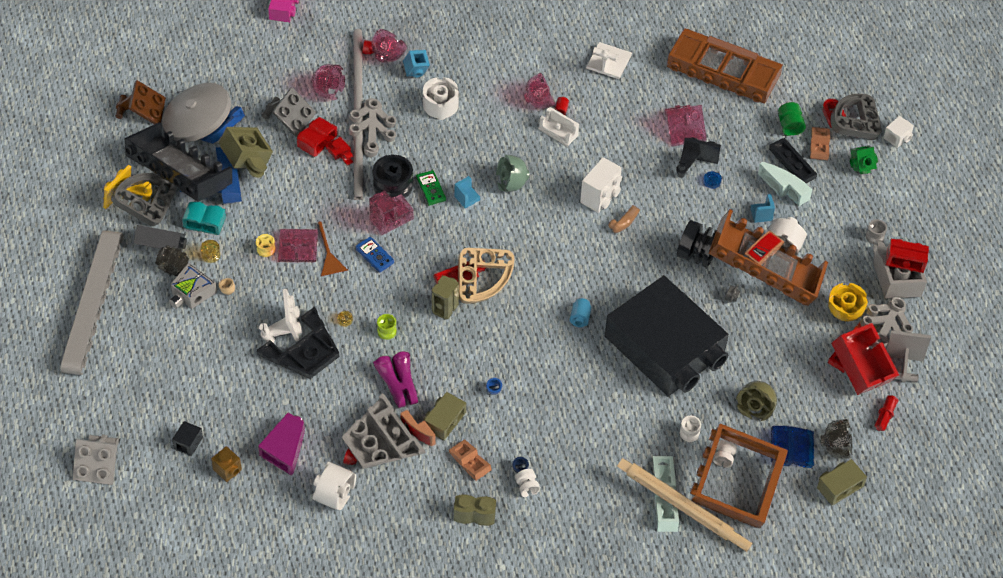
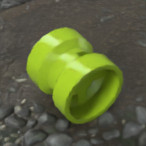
M383 314L377 319V333L380 338L389 340L395 337L397 329L396 318L393 315Z

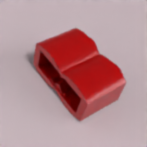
M321 117L312 120L308 128L298 133L297 147L316 157L324 150L325 144L337 137V126Z

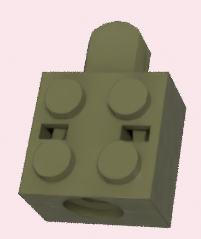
M226 127L218 143L233 168H247L250 175L256 178H261L267 169L266 164L273 151L257 127Z

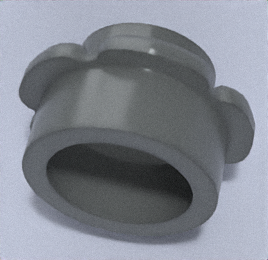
M730 285L725 299L730 301V303L732 300L736 301L740 291L737 290V285L736 287Z

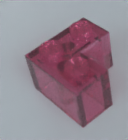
M383 191L369 198L370 221L381 235L414 219L413 208L402 194L391 198L386 191Z

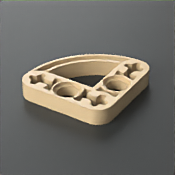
M464 248L458 257L459 300L465 304L478 303L499 293L512 274L514 267L513 253L509 250ZM466 253H469V256L472 257L469 260V266H465L467 259L463 256ZM482 254H489L491 262H483ZM504 255H506L507 259H510L506 264L504 260H497L494 263L496 258H502ZM477 267L504 269L500 280L493 287L476 294ZM464 271L471 272L472 279L465 280L462 273ZM466 285H470L468 293L472 294L468 299L466 295L462 294L466 291Z

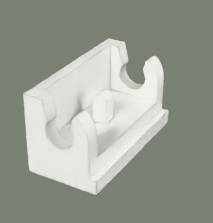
M549 107L546 111V117L541 116L538 129L568 147L578 136L579 124Z

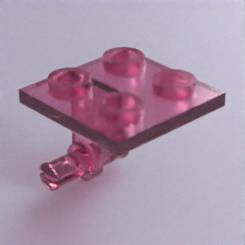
M675 105L674 108L665 109L671 146L684 145L685 137H694L701 141H707L702 105Z
M280 229L278 262H316L318 229Z

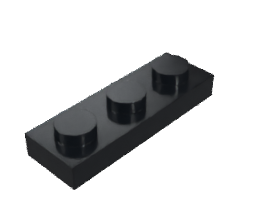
M785 138L769 145V150L791 174L805 183L816 179L817 173Z

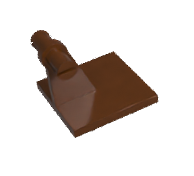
M136 80L132 94L129 97L126 95L120 96L119 102L116 104L117 112L115 116L118 119H122L124 111L131 110L153 124L161 123L166 97Z

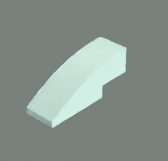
M765 162L760 163L759 176L780 197L788 195L798 206L810 200L812 189L801 179L775 165Z

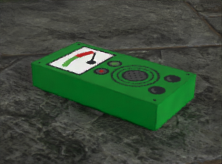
M434 170L416 175L428 206L446 201V196Z

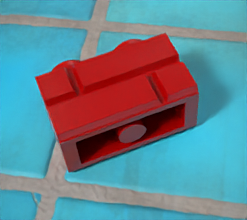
M891 238L887 248L885 265L924 273L928 262L929 246Z

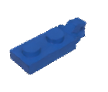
M239 106L234 107L229 112L225 121L214 132L201 138V140L211 144L219 141L226 127H233L244 118L245 114L242 108Z

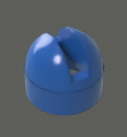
M491 378L487 381L486 389L488 393L492 395L500 393L502 390L500 379ZM499 386V388L490 389L491 387Z

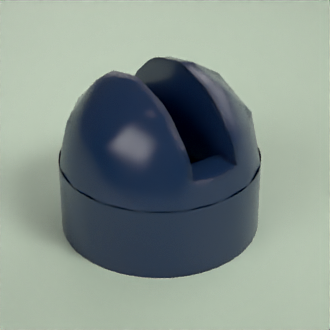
M524 457L515 458L512 464V468L516 473L529 467V462ZM523 465H525V468H516V467H515V466H523Z

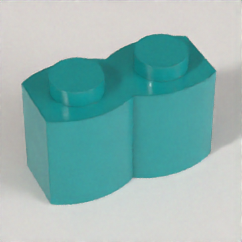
M189 202L182 219L183 227L188 230L220 235L226 219L225 209L217 205L207 206L202 202Z

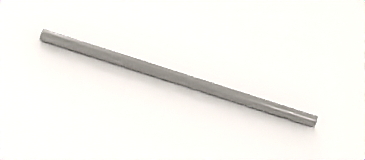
M355 29L353 31L354 110H360L363 108L362 30ZM363 116L360 118L358 122H354V124L358 125L359 123L363 122ZM363 131L359 132L358 136H354V200H363Z

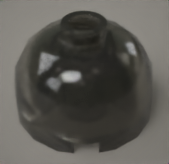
M848 418L830 422L826 426L824 434L820 437L821 446L826 447L827 453L836 459H852V434L847 431V428H851Z

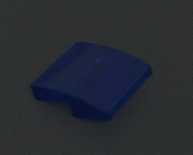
M791 426L771 427V444L788 450L783 466H790L791 464L804 468H812L814 466V431Z

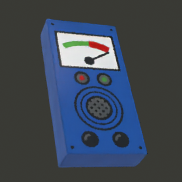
M371 236L356 245V250L379 273L394 264V259Z

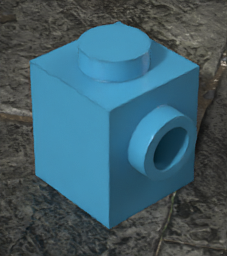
M426 50L409 51L403 60L407 77H421L430 66Z

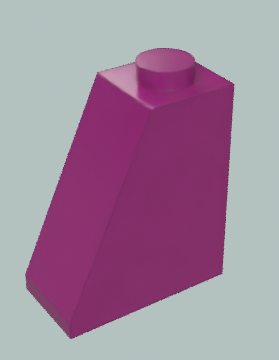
M288 412L259 444V456L292 476L305 434L304 421L299 416H294Z

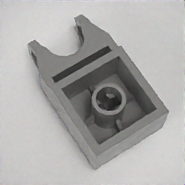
M875 240L873 245V264L885 299L921 297L927 284L924 273L886 266L888 247L882 241Z

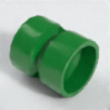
M789 102L779 107L777 112L784 135L794 136L803 133L806 125L802 117L800 105L795 102Z

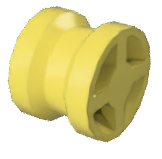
M262 234L257 237V253L262 257L273 255L276 249L273 236Z

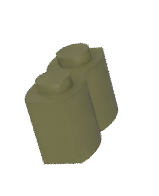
M465 494L455 496L454 521L462 524L475 522L483 526L495 524L496 499L487 496L475 498Z

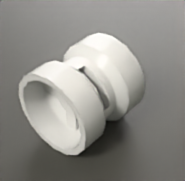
M692 415L683 418L680 429V437L683 440L694 442L699 438L701 429L699 418Z
M720 440L713 462L718 466H722L724 461L723 467L729 468L733 465V456L736 454L737 445L727 440Z
M525 469L515 475V480L520 485L519 490L523 497H528L527 491L531 490L532 495L540 491V485L535 481L536 475L533 469Z

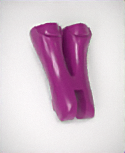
M406 351L395 354L392 358V363L388 356L379 357L373 362L375 369L387 384L398 408L406 406L403 393L406 394L410 405L418 403V396L410 370V354ZM393 367H394V369H395V371H396V373H397V376H398V378H399V381L397 380V378H396V376H395Z

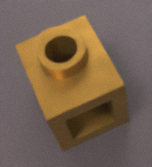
M227 446L211 458L213 470L226 482L242 470L240 458Z

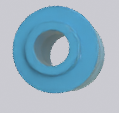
M579 298L572 305L570 322L575 327H585L589 323L591 305L587 299Z

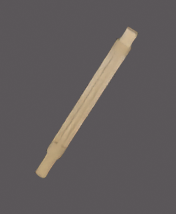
M622 458L617 467L627 473V476L724 540L731 541L746 552L750 549L753 543L735 532L733 527L637 464H632Z

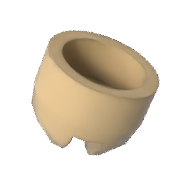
M225 278L219 282L221 292L226 295L234 292L235 284L231 278Z

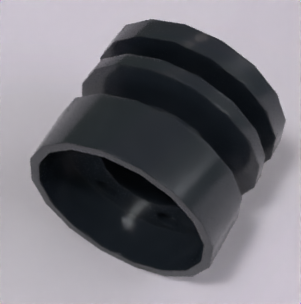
M690 220L682 234L676 255L689 261L695 254V264H699L703 258L702 266L708 268L711 261L715 258L708 253L716 230L712 235L713 228L708 227L705 233H702L703 224Z

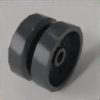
M391 154L385 155L375 162L372 170L374 192L386 201H399L408 197L413 189V167L410 161L401 155Z

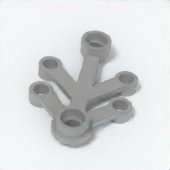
M374 98L367 99L362 109L352 110L349 115V119L352 122H358L362 116L369 114V118L358 125H350L348 132L351 136H358L359 132L368 128V142L364 146L363 153L370 158L375 157L379 151V146L376 143V129L388 142L394 141L396 137V132L387 130L376 119V115L385 122V126L388 128L395 126L396 118L388 116L381 109L382 104L380 101Z
M894 297L887 304H870L866 309V313L869 316H864L860 321L862 327L873 323V325L883 324L878 333L880 339L871 345L872 348L883 342L885 347L887 346L889 341L887 334L890 328L894 331L912 333L913 326L909 324L904 314L906 303L903 299ZM878 312H889L888 315L876 316ZM896 316L902 325L901 328H899L895 320Z

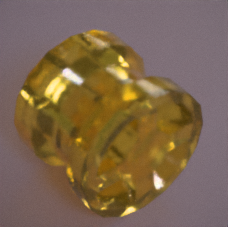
M206 240L201 244V255L205 262L214 263L219 260L221 253L217 241Z

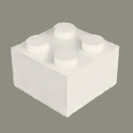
M603 157L582 180L580 203L598 213L603 208L606 209L610 204L611 198L613 196L617 197L621 190L622 167Z

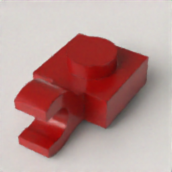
M342 137L325 144L326 149L335 160L341 158L347 166L354 163L351 159L353 157L351 147Z

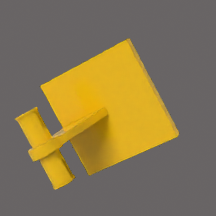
M130 165L124 170H119L116 178L112 182H107L104 186L103 208L107 209L113 203L111 200L113 192L125 179L131 177ZM149 182L126 189L133 194L143 196L142 199H145V201H148L152 195L151 183L149 184Z

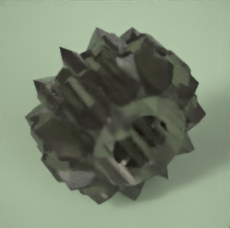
M166 245V247H162L159 250L155 264L164 273H168L170 276L172 274L178 276L188 264L189 258L181 249H176L175 246L171 248Z

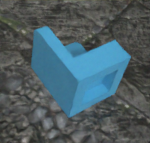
M470 176L455 183L454 197L464 208L480 201V196L472 188V178Z
M771 194L767 195L765 203L752 204L750 206L754 223L773 220L775 206Z

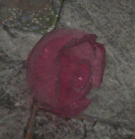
M384 29L377 30L371 40L372 51L376 55L375 58L380 62L397 61L406 51L407 45L401 39L398 42L395 39V34Z
M324 64L318 67L312 76V85L315 93L322 98L336 100L337 98L334 97L338 91L342 92L345 87V75H342L341 72L343 68L337 64ZM329 89H336L334 94H328Z
M541 72L532 76L526 82V93L523 95L527 103L531 102L538 109H546L556 105L553 96L551 97L550 88Z

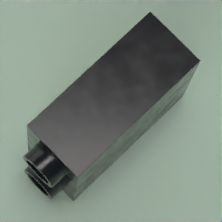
M665 275L612 311L606 318L604 337L667 397L678 389L684 393L690 391L700 379L699 374L706 368H709L711 371L718 370L727 361L729 356L725 351L729 334Z

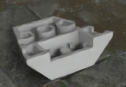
M383 393L379 396V400L367 409V413L360 420H357L342 436V440L363 469L426 453L415 436L412 437L396 415L393 406Z

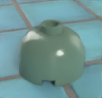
M504 155L505 157L500 158L496 170V175H499L501 183L497 182L498 188L504 192L517 191L529 179V170H527L525 162L518 156Z

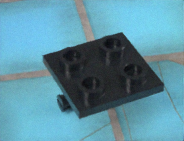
M685 137L681 159L676 167L678 177L683 178L695 160L718 164L721 145L713 141L706 142L694 137Z

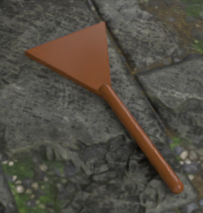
M319 221L318 225L327 253L321 276L348 271L330 252L322 222Z

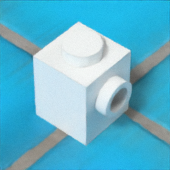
M899 116L886 127L883 138L898 148L904 142L907 143L911 140L914 125Z

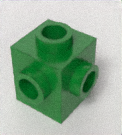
M862 146L850 149V166L854 171L860 172V174L871 173V170L877 169L878 157L874 147Z

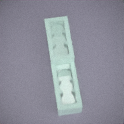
M653 456L654 476L676 490L673 456ZM661 462H665V463H667L668 465H658V464L661 463ZM655 494L657 532H678V509Z

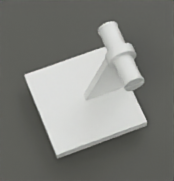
M599 42L593 50V55L586 69L620 79L632 53Z
M283 289L285 318L269 327L266 323H264V326L263 324L259 326L261 336L266 342L271 340L274 343V336L292 333L295 341H299V334L302 333L300 322H297V318L300 317L298 306H295L293 295L290 296L287 289Z

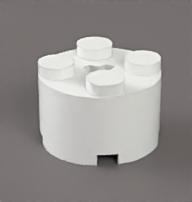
M445 77L438 80L437 78H432L427 81L423 87L424 111L431 117L439 120H444L455 114L459 107L457 84Z
M793 217L773 219L767 232L770 230L784 241L781 248L786 250L790 245H795L797 249L794 255L796 256L807 236V233Z
M328 462L322 475L318 474L315 478L314 486H316V490L312 499L333 509L342 510L350 498L348 495L350 488L354 489L356 474Z

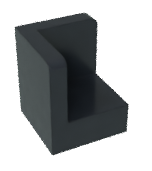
M184 421L172 438L173 448L192 456L203 439L202 428Z

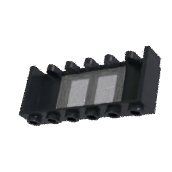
M159 122L124 138V150L127 157L158 174L197 202L232 184V168L230 166L222 170V164L218 161L213 164V168L210 167L209 155L204 154L201 156V160H199L198 150L195 146L190 147L188 153L183 138L177 140L176 145L174 144V136L171 131L166 132L164 138L162 136L161 123Z

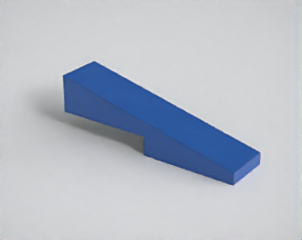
M216 147L217 162H221L222 170L229 166L232 168V184L221 190L223 204L241 202L237 168H233L221 147Z

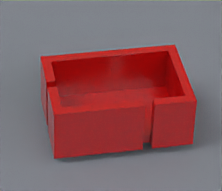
M873 323L842 334L831 343L857 395L883 386L899 376L883 342L877 344L871 350L869 348L880 339Z

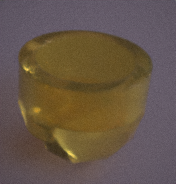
M346 310L340 312L337 316L338 324L343 327L351 325L353 322L352 314Z

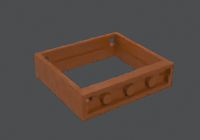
M720 423L716 429H712L708 440H711L709 447L706 446L702 458H705L703 465L700 464L696 476L699 478L697 483L694 482L690 494L693 496L691 501L750 526L761 528L765 523L788 450ZM720 438L773 459L755 515L701 494Z

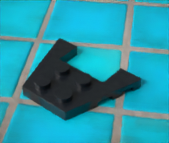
M315 307L301 316V321L312 330L310 333L285 352L269 340L257 349V355L308 379L313 378L340 357L339 351L330 334H328L325 324L320 319Z

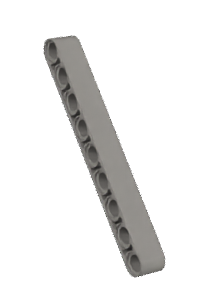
M103 230L63 355L61 363L62 373L83 375L81 372L86 366L87 352H90L93 342L91 339L92 336H95L98 326L96 322L100 319L101 306L104 304L107 296L106 289H109L112 279L110 276L116 266L115 259L119 256L121 249L119 246L123 242V233Z

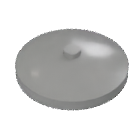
M202 83L184 90L169 103L163 114L162 125L165 132L171 131L175 141L183 138L185 142H192L206 137L214 132L227 118L231 109L230 96L221 85L216 83Z

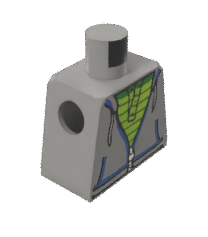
M188 263L171 284L174 296L169 300V303L175 309L183 303L192 309L217 293L216 283L192 264Z

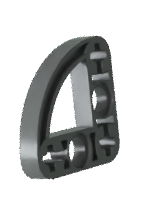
M851 94L842 98L831 114V127L834 132L870 140L877 139L882 132L873 97L867 94ZM857 105L860 119L841 116L842 110L848 106Z
M141 173L125 179L113 192L111 200L115 206L150 226H156L164 218L177 187L158 174ZM145 182L158 186L150 203L126 189L134 185L144 184ZM166 186H168L169 191L166 194H163L166 190ZM162 199L165 206H159L156 200ZM133 204H139L142 210L136 211Z

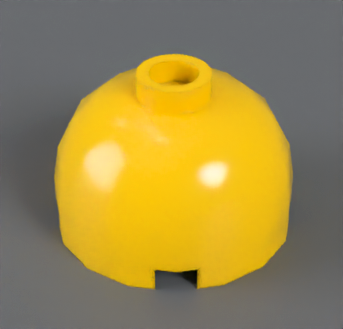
M849 283V285L838 284L833 287L829 295L828 307L830 312L841 321H854L860 318L866 310L868 304L867 294L860 286L854 283Z

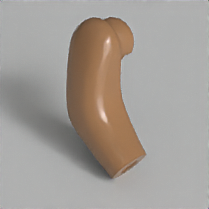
M632 205L618 222L612 219L608 225L609 228L613 229L612 232L614 233L625 230L633 223L640 209Z

